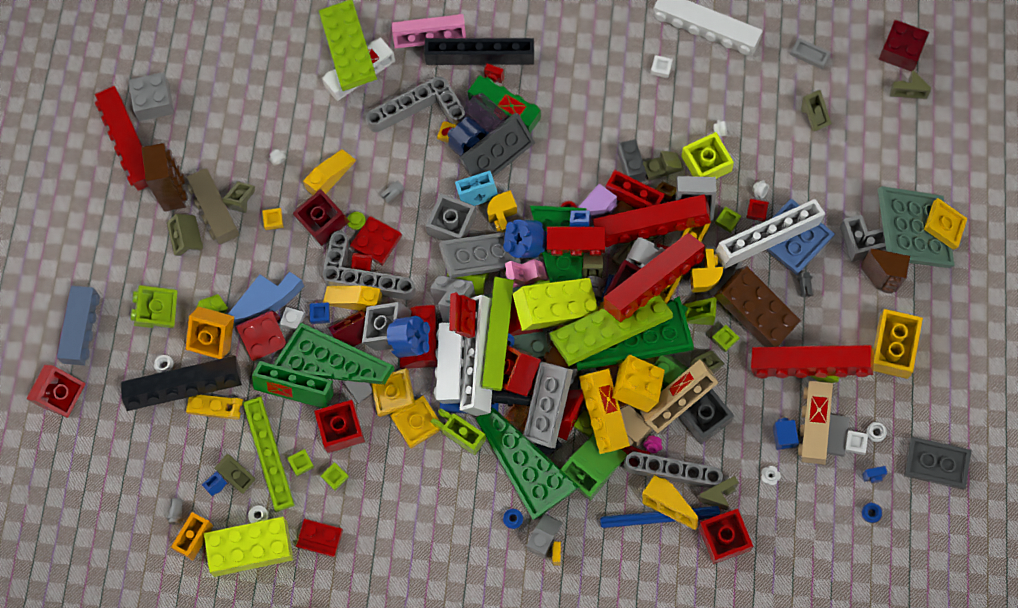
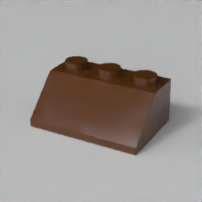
M871 248L862 261L861 268L877 289H882V292L891 294L896 292L907 279L910 256Z

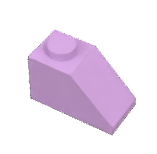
M598 184L578 208H586L587 211H590V219L605 217L608 213L611 214L617 207V196L601 184Z

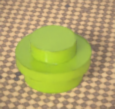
M353 212L347 218L350 221L348 226L353 230H360L366 222L365 216L361 212Z

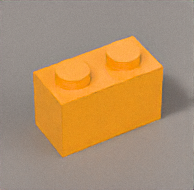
M191 512L171 548L193 561L205 542L204 533L211 532L214 525L203 517Z

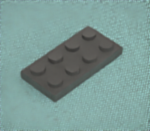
M514 113L460 156L459 159L470 177L487 171H491L492 177H494L534 145L535 141L520 115Z

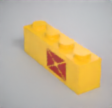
M609 369L579 376L599 453L612 452L630 446L618 400L612 398L614 385Z

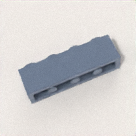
M71 286L57 354V359L62 364L85 366V362L89 358V342L93 339L92 326L96 322L95 310L100 302V296L93 287Z

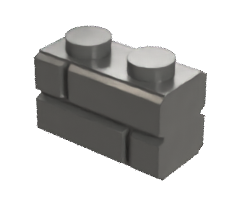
M636 139L619 143L617 152L624 174L639 182L645 181L646 170Z

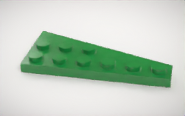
M530 205L533 220L541 222L543 224L542 228L546 232L547 227H570L571 211H587L586 208ZM546 247L542 254L550 283L582 279L584 253H582V256H571L570 253H563L562 256H552L551 253L547 252Z
M680 296L667 304L673 313V318L577 362V371L622 363L629 354L639 359H647L694 350V344Z
M303 323L299 324L273 364L325 379L385 385L395 369L393 365Z
M494 407L491 408L489 414L479 415L476 418L533 520L541 517L580 488Z

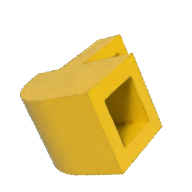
M511 190L496 195L488 204L489 223L494 222L497 232H506L507 221L505 218L517 214V205Z
M705 249V268L691 270L692 293L709 291L718 284L723 273V267H715L718 266V257L714 255V249Z

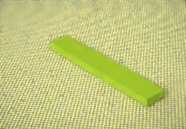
M494 278L482 389L502 390L514 284L512 279Z
M260 396L243 402L274 509L276 512L293 507L295 506L263 398Z

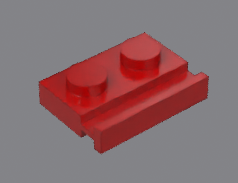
M457 292L450 294L449 331H455L456 334L467 338L475 337L476 300L464 295H458Z
M304 519L296 548L335 558L343 529Z

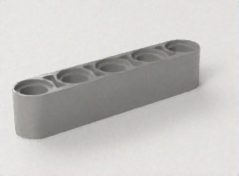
M632 452L624 460V468L629 473L654 477L655 475L669 481L706 488L718 485L723 478L721 470L716 467ZM629 459H636L638 466L632 467L629 464ZM648 463H656L658 466V470L652 471L649 468ZM668 467H676L678 473L676 475L671 474L668 471ZM688 470L696 471L697 478H691L688 475ZM709 473L716 476V482H711L708 479Z

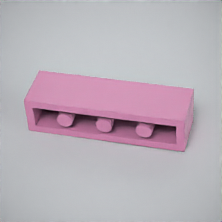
M464 15L392 22L394 47L396 49L425 45V38H466Z

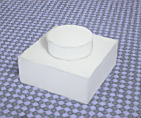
M655 55L650 74L668 78L673 59Z
M286 307L280 326L295 331L299 324L303 322L305 313Z
M848 430L845 452L865 455L868 434Z

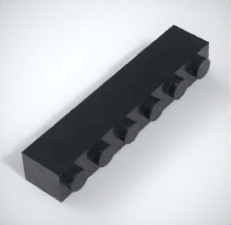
M425 38L426 65H486L487 63L491 65H534V38Z
M236 356L121 381V399L126 410L131 411L241 386L240 366Z

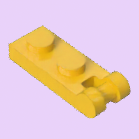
M197 395L189 397L186 413L239 420L241 415L239 410L243 404V399ZM228 405L232 406L231 411H227Z

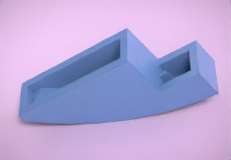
M289 272L277 286L259 274L228 313V315L234 316L233 327L271 310L276 312L304 287L302 280Z

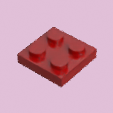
M369 216L351 243L350 248L360 254L371 255L374 262L383 266L401 239L402 233Z
M272 310L236 326L252 362L284 348L287 344Z

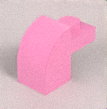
M533 259L524 264L513 261L505 263L506 277L514 280V288L528 284L533 285L539 280H548L545 263Z

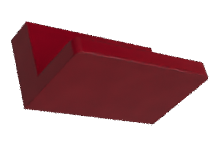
M360 310L328 328L335 339L354 347L362 343L366 314L363 310Z

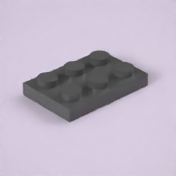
M911 437L904 476L964 490L966 488L972 450Z

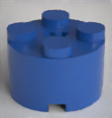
M514 220L508 222L504 237V250L515 258L539 257L538 255L543 253L547 247V232L543 230V224L537 220Z
M419 316L394 319V322L389 324L387 342L388 345H392L394 349L392 353L396 357L422 355L429 351L428 333L430 332V326L428 322H424Z

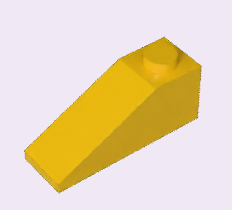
M341 149L311 171L303 180L305 189L312 195L320 189L326 194L356 162V159Z
M362 285L327 286L323 303L329 302L330 306L357 311L363 310V312H366L369 306L381 305L383 295L380 288Z
M654 475L642 493V504L696 530L698 525L696 513L673 484L665 478H659Z

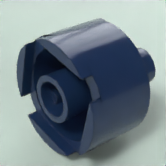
M465 117L455 128H451L448 131V144L454 152L462 156L487 136L489 132L474 119Z

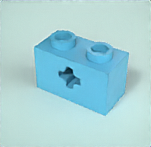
M491 171L455 182L460 200L473 206L489 202L498 195Z

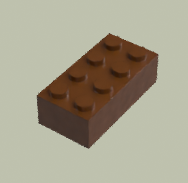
M165 143L142 147L146 182L163 211L186 208L185 201L188 200L186 190L183 189V184H186L184 173H181L180 166L177 165L175 157L172 156L171 149H167Z
M748 266L738 268L714 295L764 347H778L801 321Z

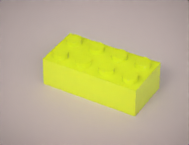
M590 278L523 286L513 293L522 331L559 326V324L568 325L599 311Z
M284 517L204 533L209 573L214 577L294 560L288 522Z

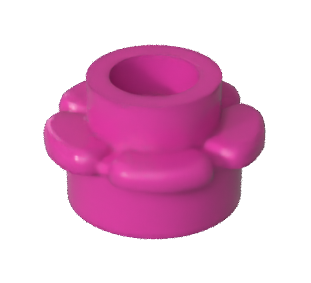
M648 436L643 443V446L650 453H657L663 449V446H661L662 440L657 436Z

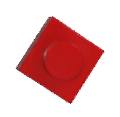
M487 63L484 68L485 77L490 78L494 83H502L504 69Z
M750 199L746 218L765 222L769 202Z
M354 253L352 255L351 269L371 272L372 256Z

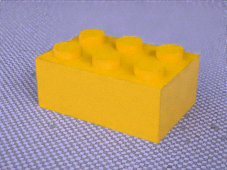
M888 309L882 311L873 348L875 372L909 379L914 369L923 321L922 317Z

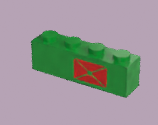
M479 75L467 91L469 101L504 121L514 113L519 114L529 133L533 131L541 119V110L537 105L526 102L520 95L510 93L507 88L496 85L488 77L484 78Z
M259 361L252 374L254 390L319 408L328 407L334 395L333 380Z

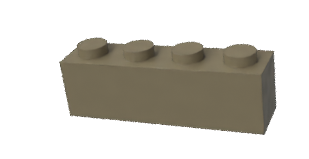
M204 168L187 176L189 181L187 188L191 195L195 194L196 199H194L198 210L202 209L204 212L201 217L205 225L209 224L211 227L208 231L212 240L217 239L219 245L240 236L208 169Z

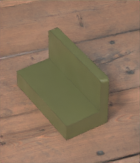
M175 214L167 222L175 256H181L189 249L201 250L203 248L197 220L194 215Z

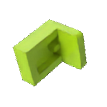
M219 294L199 300L197 307L220 313H226L228 310Z

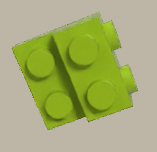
M139 285L137 291L133 292L132 302L136 303L135 309L131 311L130 318L131 321H134V326L174 328L178 290Z

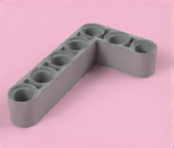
M438 76L370 110L366 115L368 127L372 132H380L436 102L452 124L458 125L466 116L463 106L444 77ZM390 111H395L394 114H388ZM455 115H461L459 118H454ZM375 119H378V120H379V121L376 122V123H373V122H372V121L375 120Z
M336 231L332 234L323 269V278L327 286L362 285L380 288L384 297L410 300L415 296V285L410 278L345 268L350 248L348 237L343 231ZM344 240L343 244H336L337 241ZM335 257H340L339 261H332ZM332 274L337 275L334 279H328ZM350 277L355 278L353 282H346ZM369 280L374 281L372 285H365ZM387 283L393 284L390 288H384V285ZM405 286L411 287L409 291H402Z

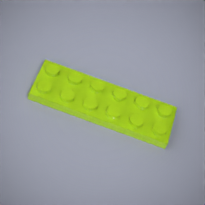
M347 0L319 10L342 91L378 80L353 0Z
M658 295L650 299L644 307L637 309L630 318H626L621 323L603 308L551 332L550 338L568 366L673 318V313L661 296Z

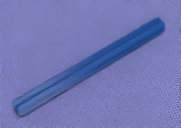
M719 506L692 508L698 519H707L720 515ZM658 511L603 516L600 518L602 528L676 521Z

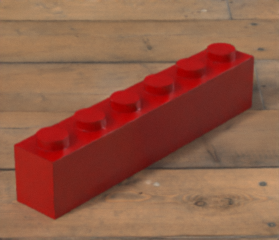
M114 85L96 93L97 101L94 103L98 111L103 112L101 119L105 127L109 126L110 130L107 133L111 141L115 140L116 145L114 149L118 156H122L123 160L120 163L124 171L128 170L129 176H127L130 185L135 186L138 191L149 187L145 178L142 155L143 146L116 86Z
M705 194L596 218L593 219L594 227H605V247H610L614 244L628 243L636 240L638 237L647 239L651 236L665 235L673 231H683L696 226L702 227L705 224H710L711 218L709 205Z
M687 233L604 296V309L620 323L626 318H630L637 309L644 307L650 299L658 296L664 288L672 285L681 275L688 273L695 264L701 263L705 257V245L690 233Z
M872 345L752 347L751 370L754 377L762 379L775 376L778 378H787L788 376H796L798 378H806L807 376L819 378L837 376L844 378L852 375L867 377L868 375H873L874 351Z

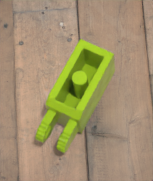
M440 408L438 411L439 415L448 421L444 425L439 420L433 418L431 423L440 429L443 435L475 456L486 441L485 434L454 413L451 415Z

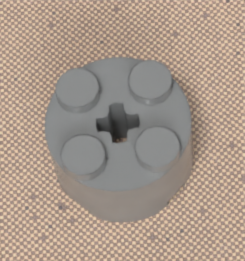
M638 237L626 260L642 268L665 251V249L662 247L658 248L654 243Z

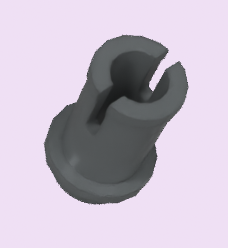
M810 272L799 273L797 280L800 283L801 297H806V289L808 297L813 296L812 275H810Z

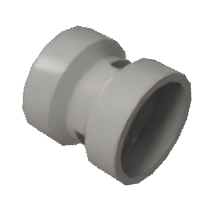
M588 276L587 278L591 280L596 301H600L603 295L601 290L604 288L605 280L596 276Z

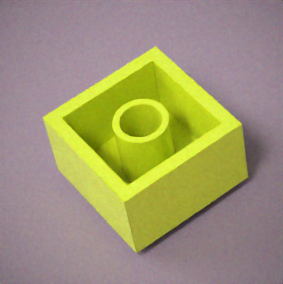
M716 132L684 146L682 149L681 157L693 177H716L717 179L732 172L734 161Z

